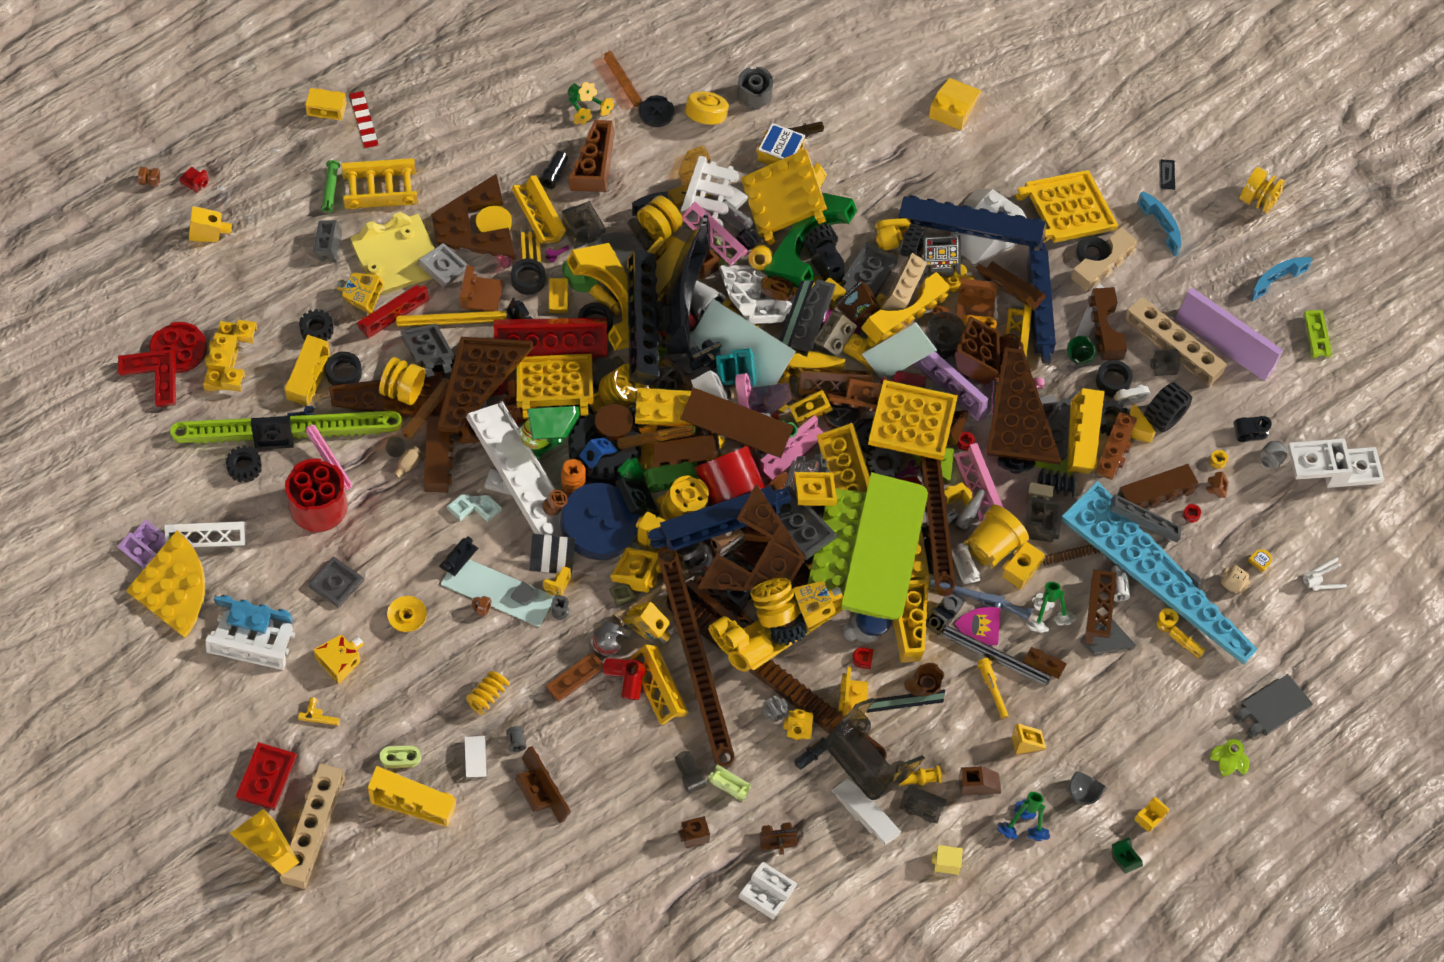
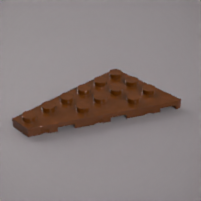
M1005 347L987 455L1061 465V458L1025 352L1022 349Z

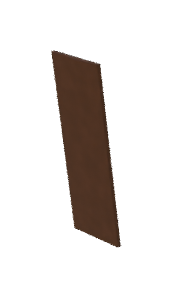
M693 388L680 419L778 458L782 457L794 427L697 388Z

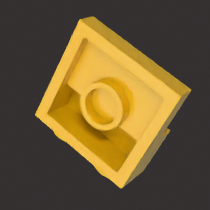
M633 548L625 549L610 576L612 582L629 584L631 590L649 593L651 588L656 587L657 577L659 573H662L658 562V553Z

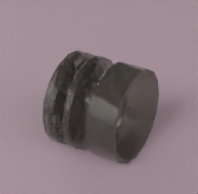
M939 312L929 319L925 335L937 349L935 352L946 360L951 355L955 356L965 325L957 315L950 312Z

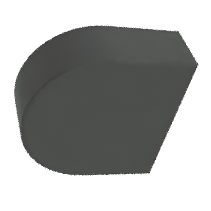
M522 581L511 594V598L521 605H528L533 602L535 592L530 585Z

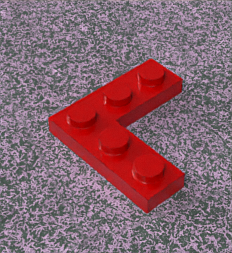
M173 349L118 356V374L120 376L155 372V405L157 407L176 405V362Z

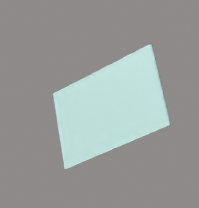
M712 299L691 335L700 350H702V343L708 339L714 343L719 341L722 344L720 348L721 355L732 354V350L752 348L757 383L756 386H751L753 404L760 409L763 408L767 401L766 397L773 391L796 352L714 299Z

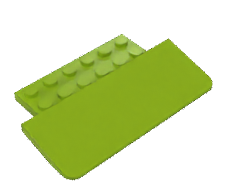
M871 472L867 492L836 489V506L825 507L823 521L837 534V538L814 554L808 584L823 581L828 591L839 587L843 595L842 609L876 618L896 620L904 612L928 492L920 484Z

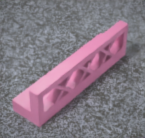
M694 202L682 215V219L694 230V225H697L704 213L708 212L698 203ZM695 211L698 214V222H690L687 217ZM708 213L710 221V246L726 262L733 266L741 256L746 257L750 252ZM714 236L723 237V246L714 245ZM726 248H734L737 251L731 260L726 256Z
M814 415L798 428L796 436L789 438L781 458L767 454L760 460L759 472L770 482L785 469H789L791 464L796 463L798 456H806L819 445L816 435L824 432L817 427L818 418Z
M970 444L967 452L955 454L953 458L964 485L972 492V500L975 497L973 493L975 489H982L986 492L976 514L980 522L985 518L980 511L982 505L989 508L993 504L1001 507L1003 505L978 444ZM969 457L971 461L970 466L967 467L961 464L960 459ZM969 473L977 476L976 483L968 480L967 475Z

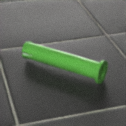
M328 160L326 162L327 173L321 210L326 212V207L328 206L327 213L333 211L337 173L340 168V163L336 160Z

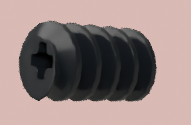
M1042 468L1038 474L1037 484L1054 486L1057 495L1062 490H1064V496L1071 492L1072 498H1074L1077 479L1075 473H1072L1069 478L1067 472H1064L1061 476L1060 471L1057 470L1055 475H1053V470L1049 469L1046 474L1045 468Z

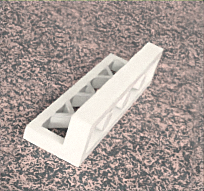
M245 522L165 525V544L170 539V535H173L178 530L182 535L186 534V538L196 533L203 536L198 543H192L188 540L194 548L245 545ZM230 532H240V541H231L227 536ZM211 533H220L223 536L218 542H211L207 538Z

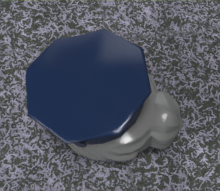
M855 613L849 618V623L843 628L844 638L849 641L856 639L860 643L874 642L892 626V620Z

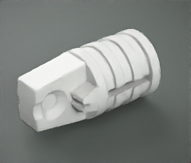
M1115 565L1111 571L1117 573L1114 601L1122 602L1130 598L1129 582L1126 571Z

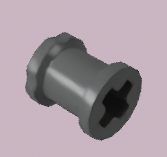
M558 595L552 599V616L555 619H565L569 614V601L565 596Z
M514 726L506 730L510 741L509 751L519 752L526 749V743H524L523 727Z

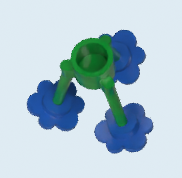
M1030 792L1022 802H1016L1014 810L1016 815L1010 823L999 822L997 830L1008 839H1017V831L1014 828L1016 821L1020 816L1023 820L1028 818L1034 819L1038 811L1037 826L1028 829V838L1035 839L1036 841L1050 839L1049 830L1042 827L1045 806L1042 804L1044 801L1043 796L1038 792Z

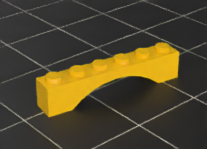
M935 272L925 279L919 287L914 305L898 311L879 310L867 319L861 329L876 344L882 340L885 341L893 335L892 333L895 332L897 334L900 332L905 324L909 326L915 320V317H922L927 309L929 311L938 304L937 302L942 303L949 296L947 293L951 286Z

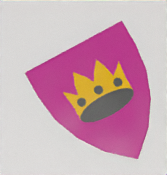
M981 607L971 610L962 615L954 624L962 633L988 645H998L1001 608Z

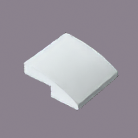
M762 862L738 898L774 920L796 888L797 883Z

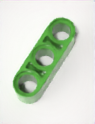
M686 461L680 464L663 465L647 469L644 476L648 491L654 493L670 490L674 481L682 476L688 475L698 479L694 467L699 466L698 462Z

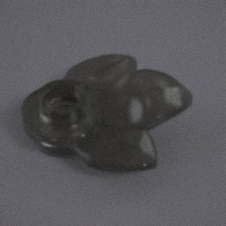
M605 356L597 357L596 365L598 370L592 372L593 379L600 383L605 375L625 364L624 361L618 356L613 360Z

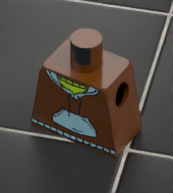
M861 280L835 303L839 309L861 326L865 324L870 316L880 310V306L871 288Z

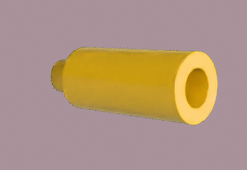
M596 284L591 288L590 294L599 303L605 304L615 315L621 312L618 308L619 304L600 284Z

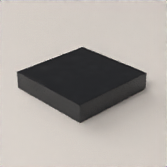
M290 416L251 418V428L256 450L294 448Z
M620 478L616 481L631 514L644 516L645 513L650 512L656 516L659 515V510L645 482Z

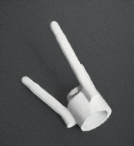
M1336 557L1303 574L1305 586L1308 589L1312 588L1313 591L1346 588V584L1320 585L1323 582L1322 574L1341 566L1340 563L1332 565L1338 561V558Z

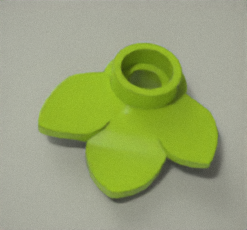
M1230 739L1224 745L1216 746L1210 754L1211 760L1219 761V770L1223 777L1232 774L1236 769L1243 775H1246L1249 770V758L1243 753L1244 746L1242 742L1237 739ZM1232 745L1237 747V752L1231 751Z

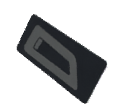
M1161 159V188L1175 190V161Z

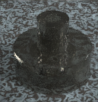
M391 437L387 441L386 452L388 455L399 457L404 453L405 442L403 439Z

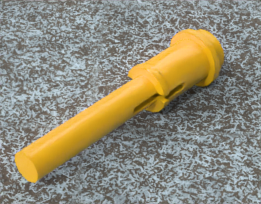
M983 658L977 662V669H980L985 685L989 686L1001 719H1006L1009 715L996 685L997 678L991 667L992 661H989L988 658Z

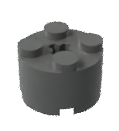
M751 67L744 69L739 75L737 98L744 105L752 107L754 110H759L768 104L772 98L773 79L768 70L762 67H756V69H750Z

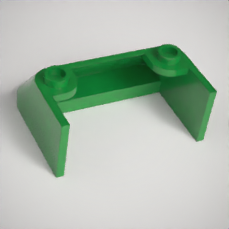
M579 407L527 409L532 440L547 439V442L550 443L541 449H531L537 460L541 459L540 456L555 446L562 444L580 416Z

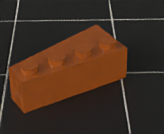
M594 120L587 135V141L580 151L581 154L578 161L576 160L573 172L568 177L571 191L607 192L615 136L611 120Z

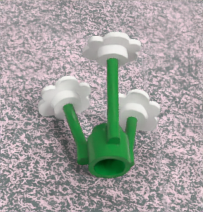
M1047 582L1044 594L1038 593L1032 599L1034 608L1040 612L1037 620H1031L1026 623L1030 630L1039 633L1048 632L1049 628L1041 620L1044 612L1052 609L1054 602L1058 598H1060L1062 612H1059L1054 617L1056 624L1059 626L1064 624L1070 625L1077 619L1073 612L1066 611L1064 602L1065 592L1060 590V584Z

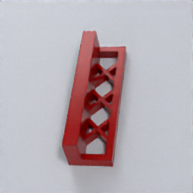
M418 284L358 321L357 327L369 339L396 322L397 316H405L429 301L428 288L425 285L419 287Z

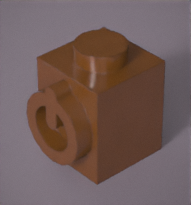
M705 816L681 822L678 836L680 842H684L686 848L710 842V832Z

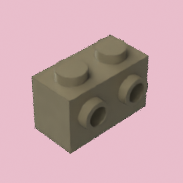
M832 311L813 343L826 353L839 356L857 325L843 314Z

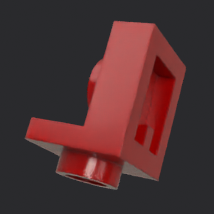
M190 167L179 178L180 183L196 193L205 188L209 181L206 170L203 169L199 172L193 167Z

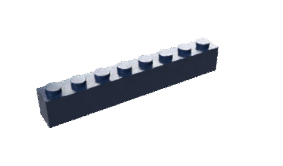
M913 195L903 197L899 212V219H909L912 225L1042 248L1047 229L1046 222L1039 218H1033L1032 220L1022 215L1011 216L1001 211L994 213L985 208H980L979 210L972 209L968 205H962L961 207L951 202L939 203L934 199L923 200Z

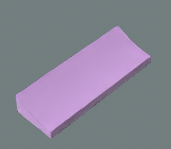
M1193 288L1187 292L1185 300L1174 318L1263 381L1275 370L1283 352L1280 347Z
M936 352L913 364L932 382L938 384L950 394L958 395L956 403L964 410H967L977 422L991 412L987 406L988 398Z

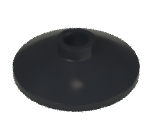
M998 457L997 460L1001 468L1014 474L1029 471L1036 465V461Z

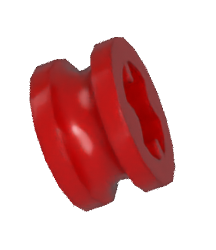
M970 432L961 433L957 443L959 449L963 451L969 450L970 444H974L975 441L973 434ZM963 439H967L968 444H965Z
M1196 504L1187 505L1183 513L1185 520L1191 523L1197 522L1201 516L1200 507ZM1189 511H1190V512L1195 511V512H1196L1195 516H1194V515H1191V516L1188 515V514H1189Z

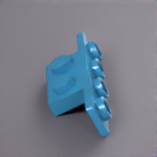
M227 595L214 597L216 605L230 608L226 621L228 625L266 634L270 619L290 624L293 622L291 614L284 609L276 611L264 604L256 606L247 600H233L232 597Z

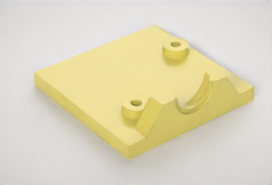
M398 212L392 215L391 220L387 223L376 224L375 221L368 222L358 234L349 236L364 273L378 275L384 281L385 285L380 296L432 279L417 264L420 258L435 249L419 214L409 217L402 212Z

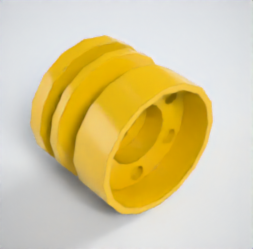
M1257 166L1247 180L1239 200L1251 205L1257 199L1256 209L1259 210L1265 204L1262 212L1267 214L1279 200L1285 180L1279 179L1275 185L1277 176L1274 175L1268 181L1266 180L1268 171Z
M396 357L391 358L382 374L379 393L384 396L388 395L392 399L397 396L400 402L408 405L414 404L424 384L425 368L415 364L407 366L406 361H400Z
M623 364L601 379L599 395L605 405L620 404L629 408L637 402V389L649 388V386L631 382L629 378V364Z
M786 578L767 580L751 590L750 595L752 600H754V606L758 608L757 616L761 626L767 628L782 626L799 616L800 610L796 599L793 597L794 592L791 589L790 580Z

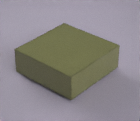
M620 584L609 589L617 607L635 601L629 584Z

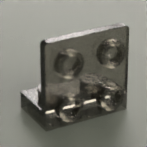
M909 785L907 790L904 791L900 809H903L909 815L915 814L920 816L926 822L938 824L947 800Z

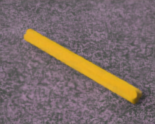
M507 311L397 316L396 325L397 327H410L431 324L492 323L495 319H507Z

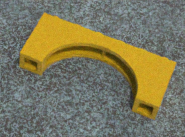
M609 243L572 250L566 262L573 275L592 277L606 285L616 296L622 310V321L613 325L607 337L615 351L629 348L627 274L620 264L615 251Z

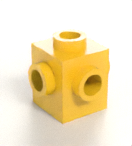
M800 709L789 711V718H784V730H787V737H791L794 740L811 739L813 713Z

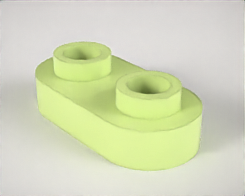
M388 746L380 752V761L386 768H412L420 763L421 753L415 746ZM409 756L415 757L413 760L407 759ZM388 757L394 758L392 761L387 760Z

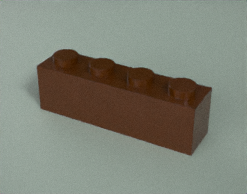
M427 416L425 492L448 493V485H452V474H449V469H453V457H450V452L454 451V440H451V435H454V433L439 432L437 426L440 416Z
M1185 464L1124 485L1119 488L1117 495L1144 509L1148 507L1155 508L1163 502H1172L1180 496L1193 494L1198 481L1189 464Z

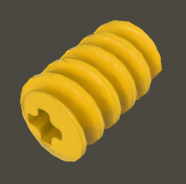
M489 671L487 676L483 677L482 682L477 684V688L472 690V694L467 695L468 704L479 715H485L482 708L489 710L490 706L487 703L494 704L495 700L492 697L499 699L500 695L497 691L504 693L503 685L509 687V681L501 674Z

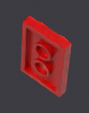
M258 742L236 793V799L275 811L296 761L297 754Z

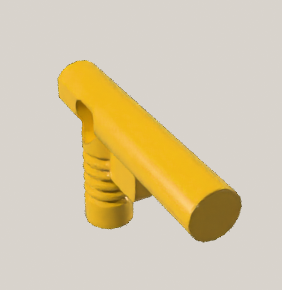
M309 698L306 713L299 712L298 720L339 726L340 718L323 716L322 709L315 708L316 698Z

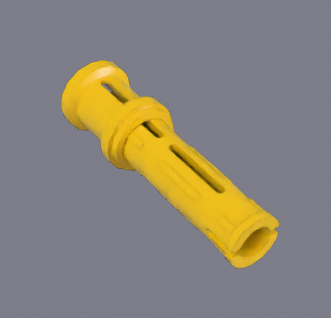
M936 765L935 768L923 769L920 767L917 771L879 775V782L881 788L917 783L924 786L925 783H942L940 766Z

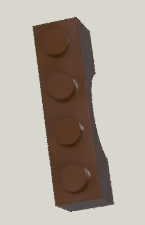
M1115 287L1093 288L1091 296L1088 297V304L1093 310L1091 312V320L1095 322L1096 326L1094 328L1095 338H1098L1099 342L1097 344L1098 354H1101L1102 361L1124 359L1127 351L1125 336L1123 333L1113 330L1106 320L1110 314L1115 313L1118 304Z

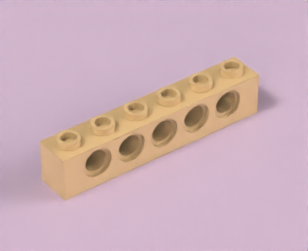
M1141 297L1127 310L1125 320L1207 386L1210 387L1224 374L1227 364L1221 357H1217L1207 346L1202 345L1193 335L1188 334L1179 324L1169 319L1164 312L1154 307L1150 301Z
M319 764L318 770H314L311 780L313 782L312 787L306 791V803L299 810L298 818L300 820L298 825L293 827L291 834L293 839L291 844H289L296 858L301 860L302 863L294 866L283 875L278 872L281 883L306 889L345 779L343 769ZM322 786H328V787H329V788H328L327 790H325V791L319 790V788L322 787ZM316 804L322 805L320 809H313V806ZM308 823H315V824H316V825H315L314 827H312V828H307V827H306V825H307ZM303 841L309 842L305 847L299 846Z

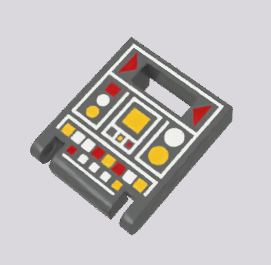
M960 235L924 237V261L927 262L924 276H928V269L930 268L931 275L937 272L940 276H952L953 267H957V275H961Z

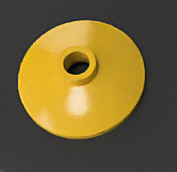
M402 596L390 604L387 618L394 629L400 632H412L419 629L425 623L427 609L420 599L414 596ZM406 615H410V616H411V618H409V619H405L404 617H405Z

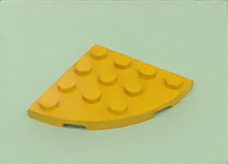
M177 530L127 588L126 592L184 638L188 636L198 620V613L201 604L204 602L205 577L202 563L194 547Z

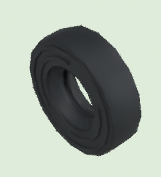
M1097 236L1084 237L1079 241L1076 248V256L1080 262L1085 258L1100 261L1106 259L1109 255L1107 243ZM1095 247L1099 250V254L1097 256H1090L1086 253V248Z

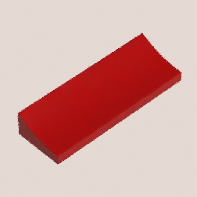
M606 318L494 320V339L533 342V349L526 357L592 354V359H607Z

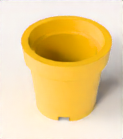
M688 475L676 479L671 489L665 493L660 502V518L667 521L709 507V491L706 484L701 479Z
M996 504L991 505L984 515L985 518L964 542L965 545H969L971 548L969 553L983 566L989 564L990 569H993L1012 550L1021 547L1029 540V535L1021 522L1008 510Z

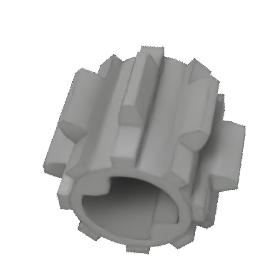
M773 696L763 703V713L767 720L771 719L772 722H777L788 715V705L784 698L780 699L779 696Z

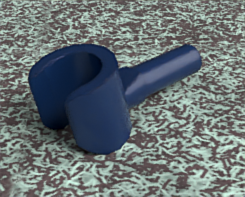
M306 406L304 411L287 413V416L314 415L312 414L314 407Z

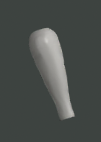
M979 489L973 500L969 502L956 519L955 525L960 531H966L971 526L980 503L986 494L984 490Z

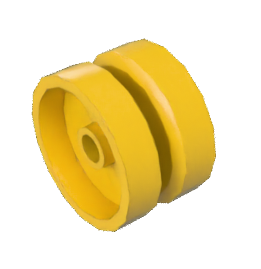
M662 195L656 196L649 205H645L637 212V218L643 230L655 241L659 237L667 240L671 233H676L683 226L682 216L676 206Z

